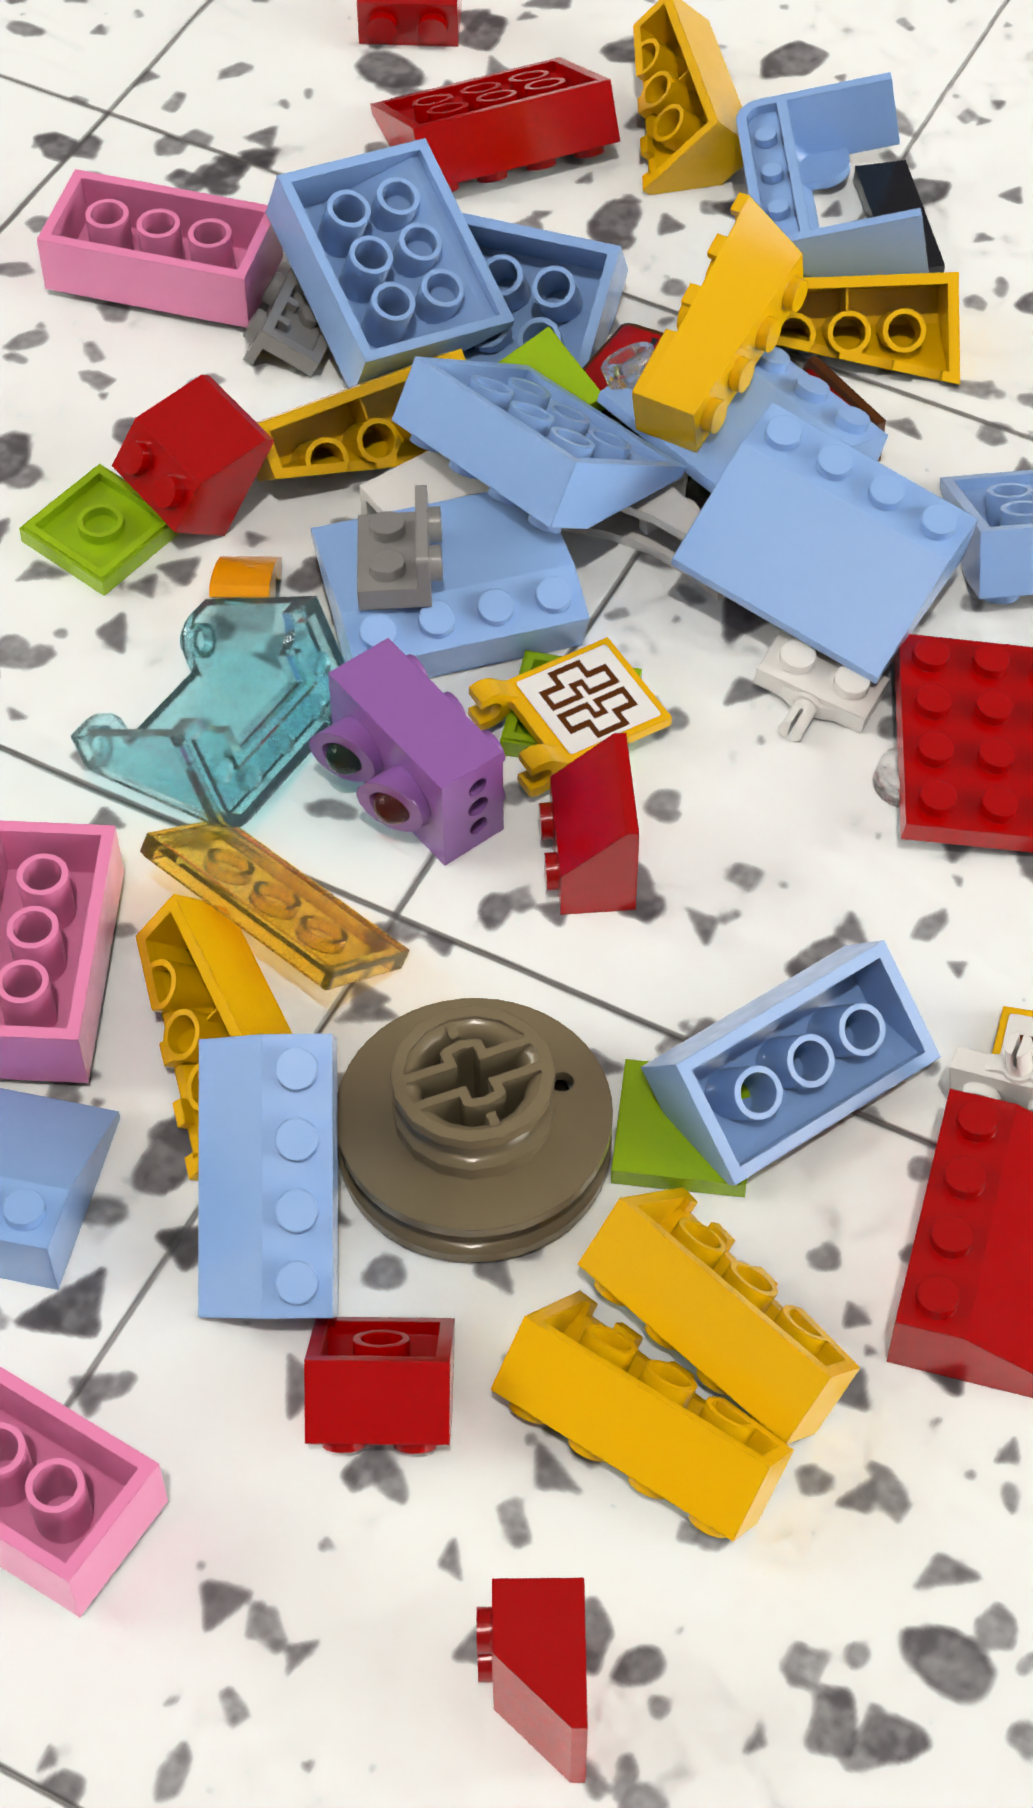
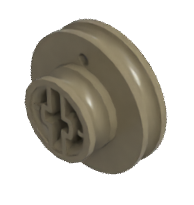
M460 998L441 1001L412 1010L382 1027L366 1041L349 1063L337 1093L338 1158L345 1186L353 1202L369 1222L384 1235L406 1248L433 1258L470 1263L491 1262L513 1258L539 1249L559 1238L586 1214L601 1192L608 1174L612 1148L613 1106L605 1073L593 1052L572 1030L549 1015L525 1005L498 999ZM562 1080L569 1090L562 1092L555 1090V1082Z

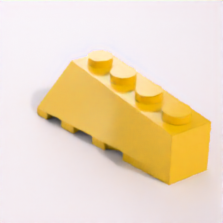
M658 0L633 24L636 76L643 81L642 94L637 98L638 114L645 118L646 135L640 138L641 156L648 160V172L642 175L643 191L649 195L722 185L735 172L744 167L736 123L737 113L742 108L740 99L709 20L683 0Z
M741 192L738 193L730 208L731 214L735 216V223L729 235L724 236L717 233L707 251V256L711 261L702 285L690 283L681 299V307L677 317V332L665 329L632 391L636 430L696 453L710 433L716 434L720 430L727 414L728 405L737 392L743 393L748 388L754 374L755 365L764 352L769 353L774 349L780 337L783 323L791 312L796 313L800 310L808 291V281L803 279V253L750 195Z
M959 272L803 278L808 281L805 301L800 310L796 313L791 312L783 323L776 346L960 385Z
M462 348L431 357L465 360ZM412 365L257 421L275 440L256 476L258 482L392 468L427 452L428 450L422 449L410 441L411 433L392 421Z
M173 894L135 937L152 1011L162 1013L164 1022L163 1041L159 1043L163 1064L165 1067L174 1068L180 1098L172 1103L177 1127L188 1130L192 1153L184 1157L189 1180L198 1181L199 1039L258 1034H292L231 908Z
M684 1187L619 1198L577 1264L595 1279L594 1286L596 1290L610 1302L619 1306H626L645 1323L644 1329L651 1339L667 1349L678 1351L697 1368L696 1375L705 1386L716 1393L730 1396L749 1413V1417L784 1443L789 1444L816 1434L860 1367L802 1308L794 1305H785L783 1307L775 1299L778 1294V1283L762 1267L751 1266L738 1261L729 1252L735 1239L719 1223L711 1222L707 1227L691 1213L698 1201Z
M581 1290L525 1315L490 1390L509 1401L510 1409L517 1416L531 1423L546 1424L568 1438L569 1446L576 1453L593 1461H605L628 1476V1482L635 1490L653 1499H666L688 1513L690 1522L697 1529L710 1536L728 1538L734 1542L759 1522L794 1449L727 1399L716 1396L708 1397L707 1400L703 1399L695 1393L698 1387L694 1380L695 1375L676 1361L651 1360L638 1350L643 1337L623 1322L615 1323L614 1327L611 1328L595 1318L593 1313L598 1303Z

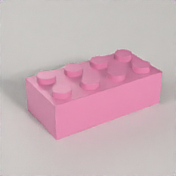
M78 169L74 170L37 237L45 289L247 328L253 315L262 303L261 297L283 258V248L267 217L266 210L268 205Z
M0 820V1079L89 1083L124 875L116 825Z
M0 1367V1567L80 1618L167 1504L168 1498L160 1465Z

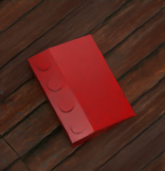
M561 57L370 104L372 115L390 147L426 138L452 192L459 189V182L477 178L479 183L495 182L508 177L507 170L523 166L526 167V170L532 171L547 169L556 165V158L570 154H574L575 158L594 157L604 153L605 145L620 142L611 79Z
M949 1089L895 1319L887 1362L1033 1398V1112L1015 1103Z

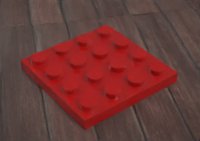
M909 634L894 658L901 839L1033 853V647Z

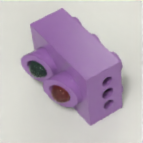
M387 638L328 672L332 725L312 736L309 747L317 761L331 773L353 782H365L357 788L356 796L359 804L371 817L389 828L402 832H412L444 866L504 829L503 801L506 795L503 788V762L505 761V753L500 742L489 730L481 731L466 716L463 706L455 695L448 691L443 693L428 678L424 666L414 655L408 654L406 656Z

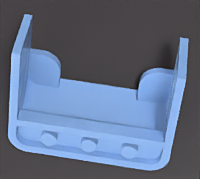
M891 72L756 99L747 103L739 110L736 116V123L748 194L803 253V278L929 273L921 208L821 228L819 227L813 191L832 188L847 178L851 170L849 154L900 144Z

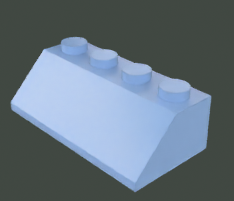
M885 940L843 946L641 1066V1069L665 1116L728 1185H737L936 1061L941 1056ZM742 1083L748 1088L751 1097L741 1099Z
M332 1033L258 1034L199 1039L198 1317L250 1319L334 1318L338 1316L337 1038Z

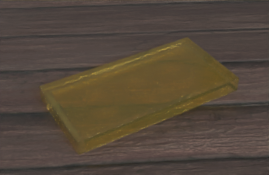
M223 817L148 832L140 849L145 858L325 991L402 969L410 951L408 948L228 818Z

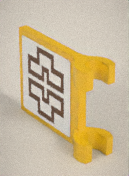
M608 637L508 680L481 679L469 686L468 694L477 704L468 708V716L480 730H486L497 725L512 710L538 743L519 753V761L527 771L519 773L517 781L529 797L538 796L549 790L550 776L613 733H626L627 742L630 744L666 728L672 723V716Z

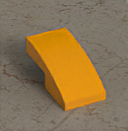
M220 556L215 563L211 575L209 597L216 600L276 601V580H282V557Z

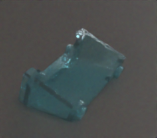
M317 596L205 599L188 616L180 634V647L191 673L137 729H128L121 717L114 713H95L87 718L70 735L88 770L214 827H242L249 822L310 754V738L332 725L328 672L344 664L345 661Z

